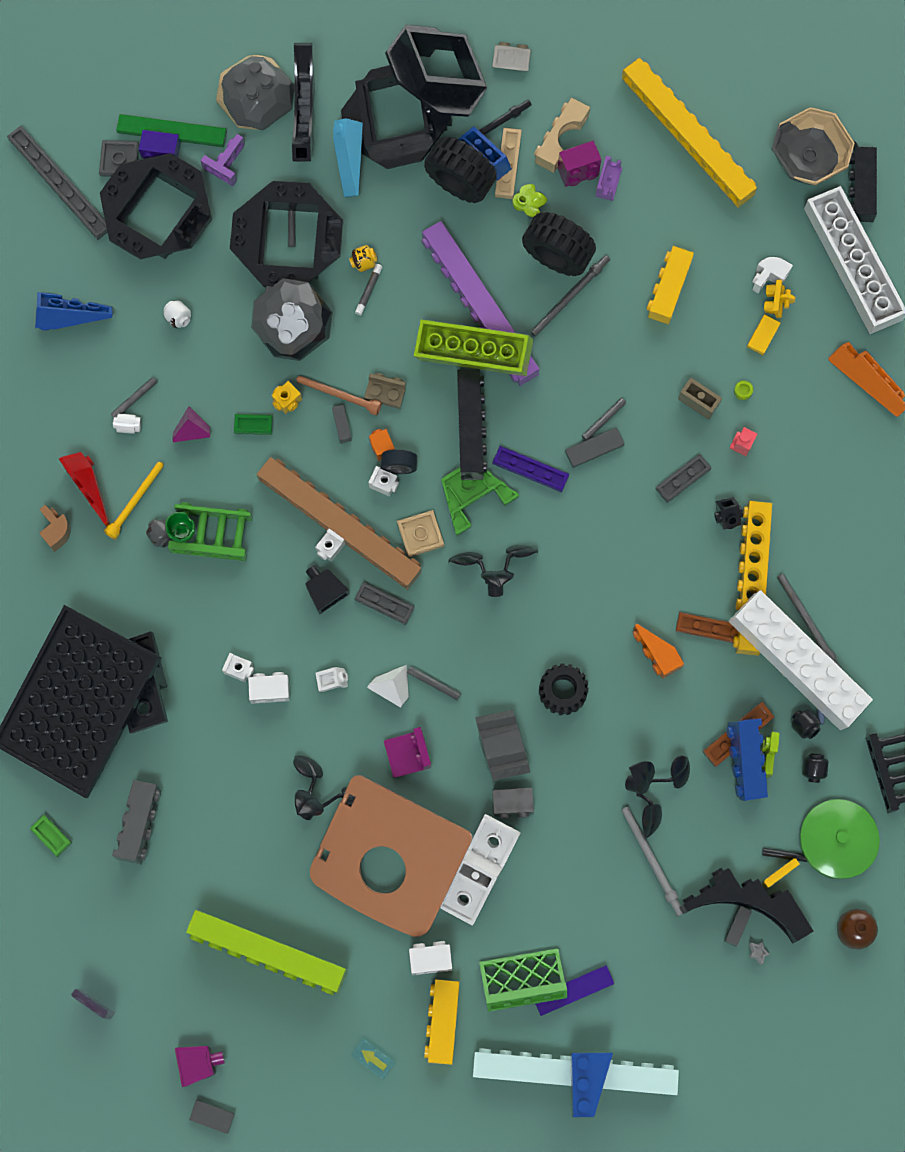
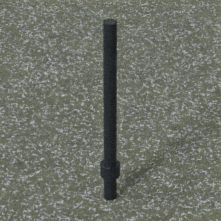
M526 100L518 106H513L509 109V112L479 131L486 135L511 118L515 119L521 115V112L532 106L531 102Z

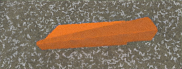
M847 342L841 345L828 358L833 365L896 417L905 411V402L902 400L905 397L904 392L867 351L859 354L851 343Z

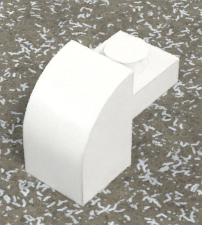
M768 257L762 260L755 271L757 274L752 281L754 283L752 290L759 294L767 280L775 284L776 280H782L783 284L793 265L778 257Z

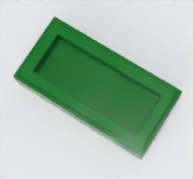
M235 414L234 434L272 435L273 416Z

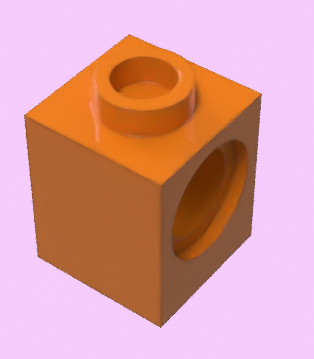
M378 429L369 435V442L378 461L381 460L383 452L395 450L387 429Z

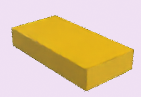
M764 314L747 348L764 355L781 323Z
M792 859L762 882L765 889L769 888L800 865L797 859Z

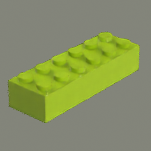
M421 319L414 357L421 361L527 376L533 339L529 335Z

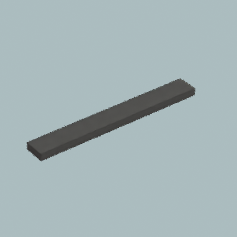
M19 126L7 136L8 140L97 240L107 234L104 218L25 129Z

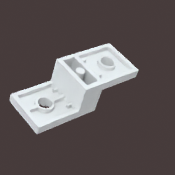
M485 814L440 908L473 926L521 832ZM496 837L499 844H491L489 838ZM459 895H466L469 898V902H462Z

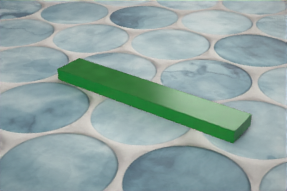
M119 114L116 128L119 134L141 136L142 130L178 134L180 142L223 148L227 133L226 128Z

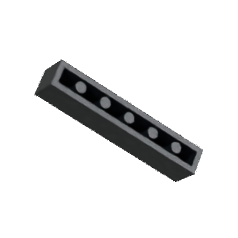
M480 369L457 370L461 480H483L484 473H487V461H483V456L487 455L486 444H483L482 438H486V427H482V421H485V410H481V404H485L484 393H481V387H484V376H480Z

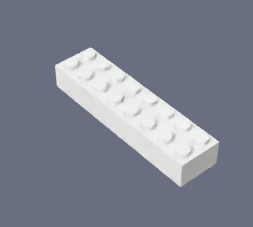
M839 186L808 199L804 210L869 334L903 321L905 318V306L842 187Z
M761 590L753 594L728 621L839 730L848 728L873 700Z

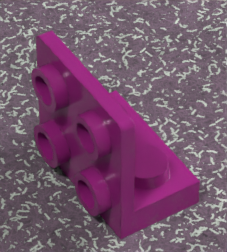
M421 727L413 729V733L384 740L394 778L431 768Z

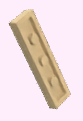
M503 128L501 151L507 156L512 170L497 181L495 197L513 199L522 131L520 129Z

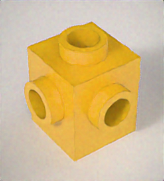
M289 381L283 386L275 388L271 395L273 399L272 405L278 411L282 410L285 414L289 411H294L298 407V403L302 401L301 393Z

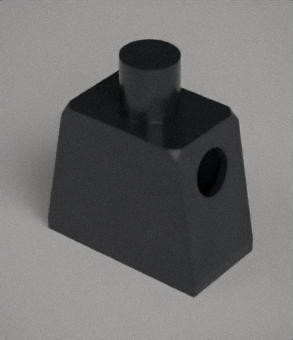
M314 565L306 570V574L311 580L306 582L305 585L319 615L350 595L348 588L329 569H325L320 573Z

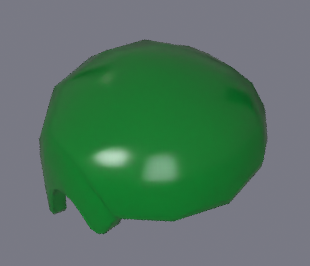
M175 512L169 515L165 521L166 533L176 543L187 542L195 533L194 521L184 512Z

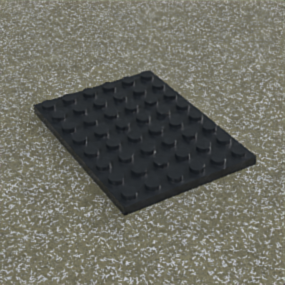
M64 605L0 725V749L80 796L89 798L162 657Z

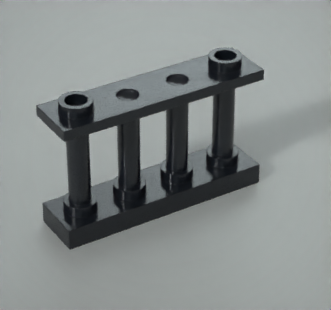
M877 733L868 735L865 739L887 814L899 810L900 804L905 803V794L895 795L893 787L895 784L905 782V774L892 777L891 775L889 776L887 768H889V765L905 762V754L887 758L883 756L882 749L884 746L905 742V733L884 739L878 738Z

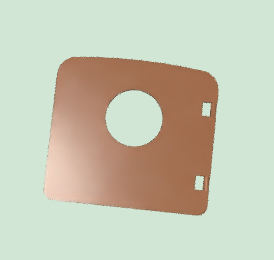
M356 775L350 780L343 799L311 864L310 878L316 886L360 913L413 937H419L426 934L431 928L472 842V834L468 830L361 775ZM350 794L356 797L352 806L346 804ZM388 847L395 850L402 857L405 863L406 875L404 882L397 890L391 893H379L369 888L364 882L361 875V862L364 855L372 848ZM324 849L330 851L326 861L321 859Z

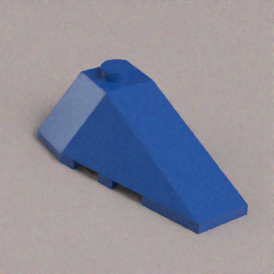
M37 292L35 328L47 331L109 319L113 315L111 306L94 302L83 304L76 298L65 300L59 294Z

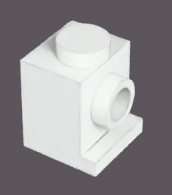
M376 466L368 482L369 488L389 497L392 492H396L399 485L396 475L382 470L378 466ZM384 478L387 479L388 482L383 483L381 482V480Z
M328 529L327 533L315 547L316 554L325 561L328 559L332 562L344 547L345 540L331 529ZM327 543H332V547L330 548L325 547V545Z
M229 653L222 671L225 675L246 682L247 678L252 676L254 668L252 667V662ZM241 664L242 669L236 670V665Z

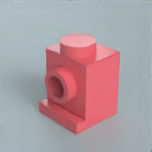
M744 427L741 433H736L730 449L747 456L757 433Z

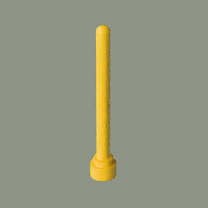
M162 462L156 463L116 521L107 525L103 531L106 535L114 540L118 538L121 525L162 470Z

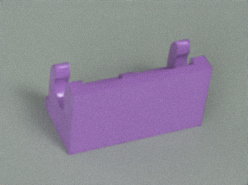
M606 156L595 197L613 201L622 167L620 160L614 163L611 161L612 158L610 156Z

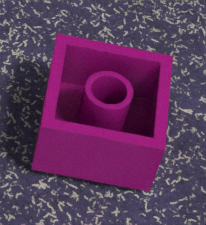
M594 140L559 152L557 169L565 187L576 186L584 180L590 181L599 176L602 159Z

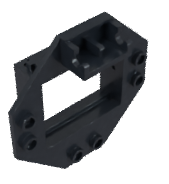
M405 25L385 52L396 83L438 115L469 117L487 89L465 34L440 32L432 27ZM435 50L453 51L464 79L427 76L420 57H431Z
M390 65L371 69L364 79L355 81L356 90L341 109L342 119L347 118L363 123L361 154L385 169L422 162L442 133L447 131V126H452L453 122L452 116L438 115L421 102L425 130L377 141L369 92L399 85L395 81Z
M171 153L120 164L100 191L109 241L140 260L155 256L166 259L173 252L192 249L212 220L202 171ZM156 177L194 199L162 246L123 224Z
M272 181L233 213L230 250L263 287H273L283 278L310 282L313 279H318L320 273L341 257L343 219L310 183ZM268 209L318 213L313 268L263 265Z

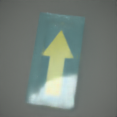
M364 1039L361 1040L351 1054L353 1058L383 1080L395 1064L394 1061Z

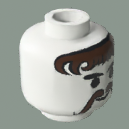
M170 301L164 307L163 316L172 327L181 328L189 324L191 311L181 301Z

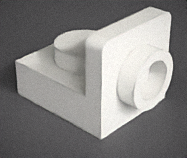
M333 667L316 672L319 692L339 687H348V675L344 668Z

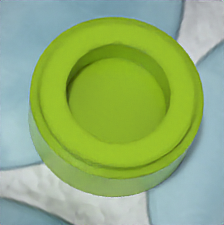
M740 381L735 385L734 395L739 400H748L752 396L753 386L750 382Z

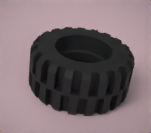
M440 138L424 161L425 171L437 185L451 193L452 196H456L460 200H465L469 203L482 201L496 181V170L488 158H485L473 146H469L466 142L459 141L457 138Z
M540 212L536 214L522 237L523 247L528 254H531L542 265L566 276L581 275L596 252L594 239L590 237L587 231H584L575 222L563 216H558L556 213Z

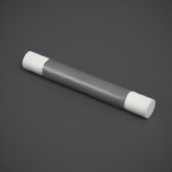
M376 264L355 310L357 315L361 316L382 270L380 264Z

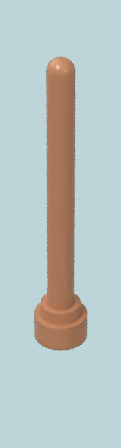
M303 376L296 378L300 384L367 408V411L372 415L377 416L380 412L381 401L375 399L367 401Z

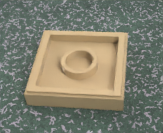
M433 510L397 521L408 558L444 547Z

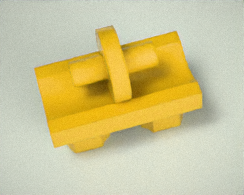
M776 280V284L766 285L767 297H774V301H765L764 311L765 313L775 314L776 318H782L783 303L784 308L788 309L789 305L795 302L796 297L791 295V290H785L782 280Z

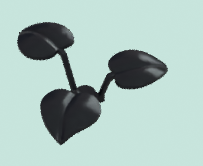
M523 545L507 548L506 553L508 556L504 570L486 571L481 561L483 556L474 552L457 554L450 558L448 563L452 562L464 566L479 564L482 570L481 578L485 580V584H488V595L500 597L503 595V585L514 577L512 572L507 571L510 559L512 557H527L539 551L538 549Z
M294 756L293 763L296 770L303 776L312 779L308 792L298 790L295 793L296 812L303 819L311 820L313 816L321 815L324 812L323 808L336 799H343L347 787L341 790L342 793L321 804L317 798L311 795L316 778H322L323 776L321 767L317 762L308 757ZM350 794L346 804L352 806L356 797Z
M680 755L674 759L671 765L672 777L667 779H653L655 768L653 763L649 761H642L629 767L632 775H629L625 781L626 790L636 792L637 797H641L649 804L644 808L642 814L645 838L650 837L659 827L662 820V810L659 804L653 805V801L643 794L648 791L652 782H673L674 788L683 787L688 781L690 774V763L686 756Z

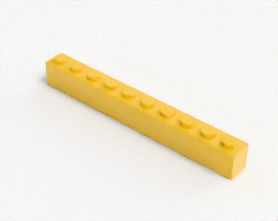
M638 58L623 69L622 80L737 208L755 195L757 190L756 183L744 174L741 166L734 163L731 155L721 148L720 143L709 135L706 127L701 126L697 122L695 115L688 112L684 103L674 96L673 91L662 83L660 76L655 75L651 71L647 62H643L641 58Z

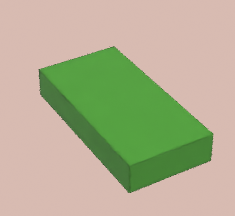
M45 815L30 828L57 857L72 844Z

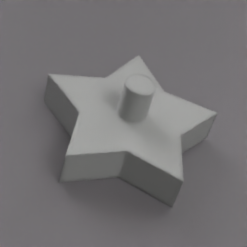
M763 942L758 945L754 943L749 944L751 949L749 958L756 959L760 965L763 964L764 958L770 955L764 949Z

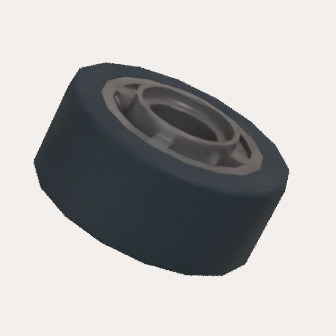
M407 450L385 451L381 455V469L392 474L413 473L417 470V455Z

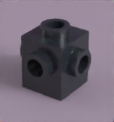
M734 497L715 501L717 512H714L715 521L717 524L720 523L723 530L733 529L736 526L742 525L743 511Z

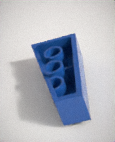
M761 718L728 722V727H726L727 737L731 741L729 752L734 760L732 772L737 780L735 791L737 797L742 801L768 797L766 772L762 770L765 756L760 750L761 743H763V735L758 731V726L762 725Z

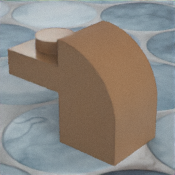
M44 505L39 510L51 524L39 534L55 552L69 539L71 527L64 514L59 517L53 508L49 510Z

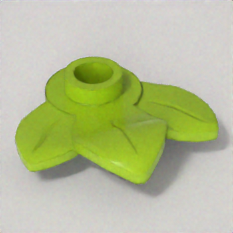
M533 184L522 186L519 193L515 194L512 199L513 207L518 211H524L529 217H534L540 213L538 208L547 202L544 194L535 192V185Z

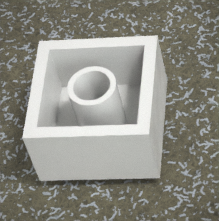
M445 941L433 942V946L425 947V943L414 944L413 948L409 949L412 975L452 971L450 944L445 945Z

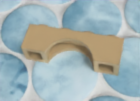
M572 97L568 103H564L561 109L562 114L560 117L555 118L552 130L546 132L543 138L544 143L542 146L539 145L534 153L536 156L535 163L553 173L558 167L559 152L564 151L559 145V137L569 130H581L590 114L589 106Z

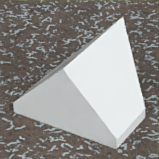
M407 665L375 677L367 688L401 708L409 698Z

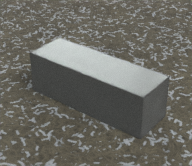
M344 405L332 407L340 444L352 441Z
M741 906L738 908L724 942L735 947L738 945L752 911Z

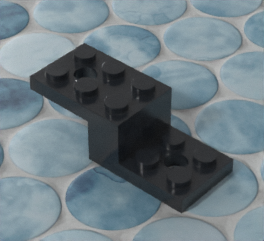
M150 631L129 639L159 656L154 632ZM161 660L127 723L129 733L131 734L168 722L160 691L167 688ZM146 703L148 705V711L145 714H142L140 712V707L142 704Z

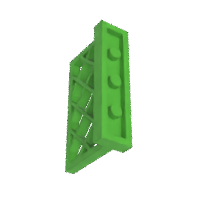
M558 949L479 962L488 1012L567 998V987ZM555 955L556 962L552 967L543 962L548 956ZM532 959L537 962L533 970L524 966L527 960ZM507 963H514L518 966L512 974L504 969ZM540 965L549 970L544 978L535 973ZM493 966L498 970L491 977L485 973L484 967ZM520 969L529 973L524 981L516 977ZM501 972L509 976L504 985L496 980ZM552 972L560 977L559 983L552 984L547 980ZM532 976L541 981L536 987L527 984ZM512 980L521 984L518 990L513 991L507 986ZM492 983L501 987L498 993L489 995L488 989Z

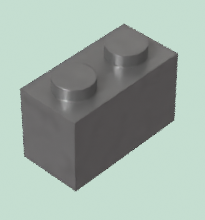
M532 788L492 791L494 816H498V819H509L510 815H518V818H528L530 814H533Z

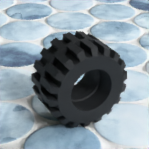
M561 663L560 666H552L542 676L539 685L541 703H544L546 709L549 708L551 710V713L554 714L556 712L559 713L558 715H570L571 712H577L584 705L589 689L588 681L585 679V674L580 673L578 667L575 669L571 664L565 666V663ZM558 680L571 682L575 688L573 697L569 699L557 698L552 692L553 684Z

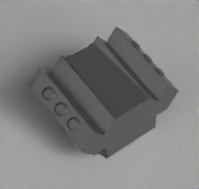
M513 710L475 717L480 744L492 780L531 773Z

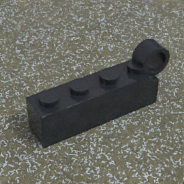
M854 141V153H852L849 162L851 170H849L848 180L851 181V187H849L848 197L851 198V206L859 221L873 223L877 215V147H859Z

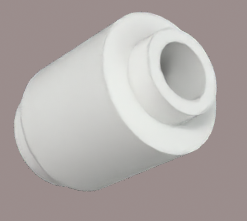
M118 414L113 419V428L118 433L135 434V432H140L141 417Z

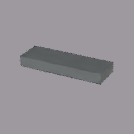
M614 428L566 449L565 453L572 467L575 468L623 447L624 442L617 428Z
M699 454L655 489L668 503L712 468Z
M364 582L354 598L355 601L404 625L407 624L414 611L413 606Z

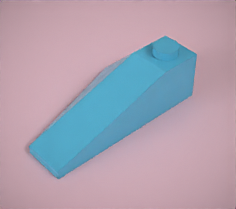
M347 118L335 120L333 127L335 152L343 194L346 198L359 196L363 127L362 122Z

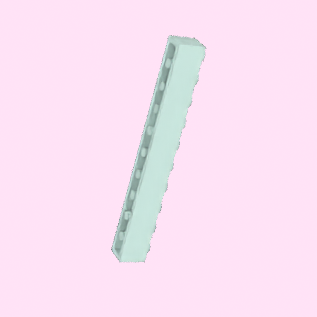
M479 1048V1052H475L473 1077L571 1086L570 1056L560 1055V1059H552L550 1054H540V1058L532 1057V1053L520 1052L519 1056L511 1055L512 1051L499 1050V1054H492L491 1049ZM611 1060L603 1089L677 1095L679 1070H674V1065H662V1068H653L654 1064L641 1063V1067L633 1066V1062L621 1061V1065H616Z

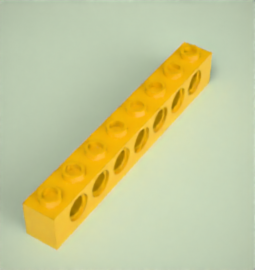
M749 501L747 506L743 507L745 525H742L741 536H744V543L740 545V554L743 557L742 561L739 562L738 572L741 573V580H738L737 591H740V598L736 600V610H739L749 600L746 593L755 594L761 590L766 595L772 503ZM752 519H757L760 522V526H755L752 523ZM750 538H757L759 544H753ZM749 556H755L758 562H751ZM748 574H753L756 577V581H750ZM738 631V636H734L733 647L736 648V653L759 656L761 653Z

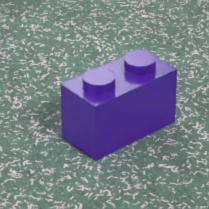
M142 130L139 145L141 158L147 159L170 153L178 157L181 144L179 135Z

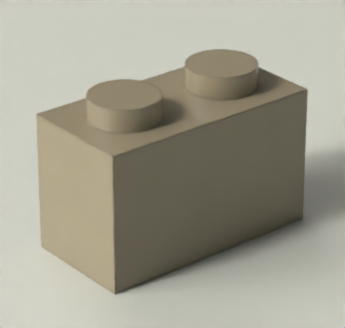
M690 378L681 390L678 400L709 420L719 407L722 398Z

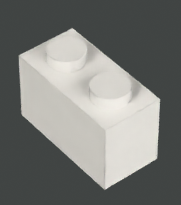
M275 672L273 676H265V674L258 673L253 674V677H248L249 700L251 704L290 701L289 677L284 675L283 672Z

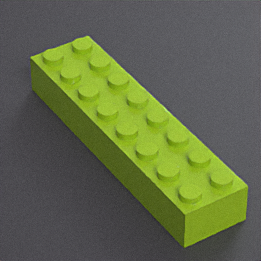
M198 910L194 911L186 931L190 935L189 939L201 944L207 941L209 942V947L218 951H222L223 948L227 949V954L239 959L241 955L247 957L245 961L259 966L260 963L265 964L264 968L274 973H278V970L283 971V976L296 981L297 977L303 979L302 983L312 988H315L316 985L321 986L322 992L332 996L334 992L339 994L348 972L345 968Z

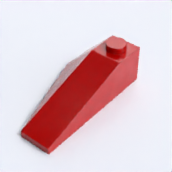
M82 452L59 458L69 476L106 527L110 525L97 477L92 468L95 464L88 455L85 457Z

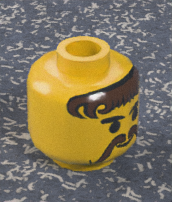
M368 245L353 249L352 257L349 258L352 268L356 267L359 272L374 268L375 262L378 261L374 248H370Z

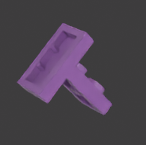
M236 134L234 139H230L224 153L219 154L217 162L204 155L201 159L202 168L229 185L234 186L237 181L236 175L233 171L229 170V167L245 146L243 137Z

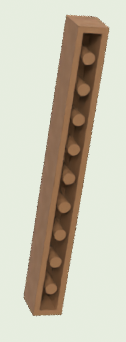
M272 457L268 459L256 474L259 481L325 530L331 529L345 540V544L406 590H409L422 573L421 564L413 558L411 560L408 559L403 550L398 547H392L390 541L384 536H377L375 530L369 525H362L360 519L354 514H347L342 505L339 503L334 504L330 501V497L327 494L316 491L315 486L311 482L301 480V476L296 471L286 469V465L281 460H274Z

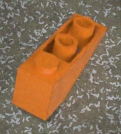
M638 624L634 626L633 636L637 642H641L643 645V653L647 659L650 658L653 662L652 668L657 676L660 675L663 679L684 666V662L675 647Z

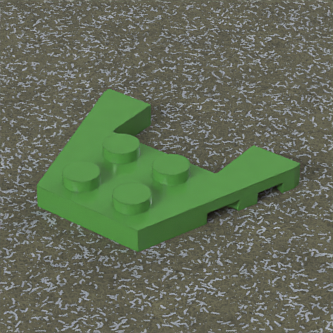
M460 467L441 479L457 536L472 526L462 510L490 492L495 491L504 506L519 498V494L516 491L511 490L488 470L487 473H484L483 480H461Z

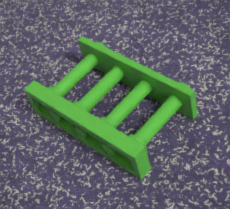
M182 502L180 505L175 504L176 512H184L187 516L189 514L200 515L196 541L194 543L169 541L168 549L171 553L246 561L247 552L241 545L245 521H252V515L248 510L237 509V511L197 507L186 502ZM207 516L218 517L216 538L213 545H205L204 543ZM226 518L237 520L234 545L231 548L224 547L222 544Z

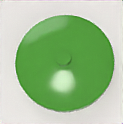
M829 800L814 807L804 818L799 833L800 848L808 864L818 873L833 879H849L863 873L872 865L879 850L880 839L875 821L864 808L847 800Z

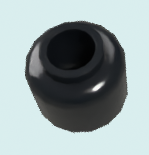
M799 710L792 716L791 727L801 738L812 739L820 732L821 722L810 710Z
M809 753L803 759L802 775L808 778V782L820 783V779H825L828 775L829 761L822 754Z

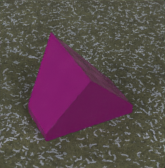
M188 406L173 431V442L211 437L210 426Z

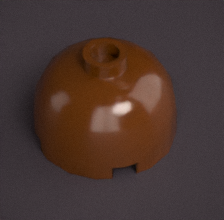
M853 909L841 915L837 922V934L845 946L850 949L859 950L867 948L874 942L877 937L878 926L870 913L865 910Z

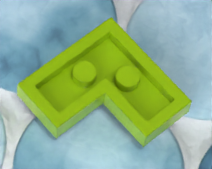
M771 732L763 740L761 751L764 752L765 756L762 770H765L766 777L769 778L773 775L774 757L778 753L780 735L778 732Z

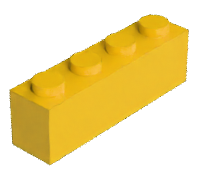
M676 246L672 247L671 252L667 251L664 262H667L666 267L661 268L658 278H661L659 284H655L652 293L655 295L654 300L649 301L646 309L649 311L648 318L669 325L694 252Z
M435 979V984H431L430 996H434L433 1004H429L428 1017H432L431 1025H427L426 1037H430L429 1046L425 1045L424 1058H428V1063L452 1065L459 993L458 981Z

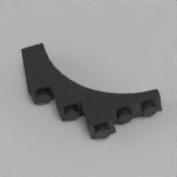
M294 43L295 98L292 159L293 162H311L314 144L315 95L312 43Z
M720 868L711 873L713 877L708 881L712 888L710 885L705 886L699 890L700 895L695 898L693 894L682 900L684 904L679 907L682 913L685 914L693 909L710 904L744 906L761 913L773 921L787 935L792 944L814 932L788 889L784 892L779 889L769 896L760 880L752 881L751 878L740 886L729 868L724 871Z

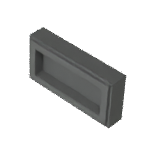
M196 1100L189 1120L228 1134L235 1113Z

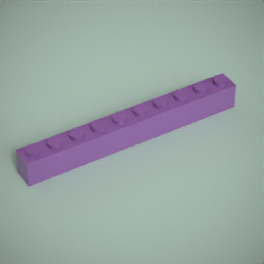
M440 221L422 231L421 242L425 249L429 248L433 261L436 264L439 263L441 273L445 278H449L452 290L455 293L458 292L462 305L470 310L472 320L475 323L478 322L480 328L515 333L443 223ZM530 355L527 376L509 375L513 382L517 381L519 386L539 375V367Z

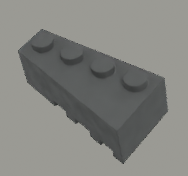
M133 780L127 801L129 812L125 811L123 815L122 827L124 829L117 836L119 847L118 850L114 849L112 854L117 860L141 865L142 861L146 860L148 853L146 843L150 841L152 836V829H150L151 821H155L157 810L154 808L161 796V790H159L156 784Z

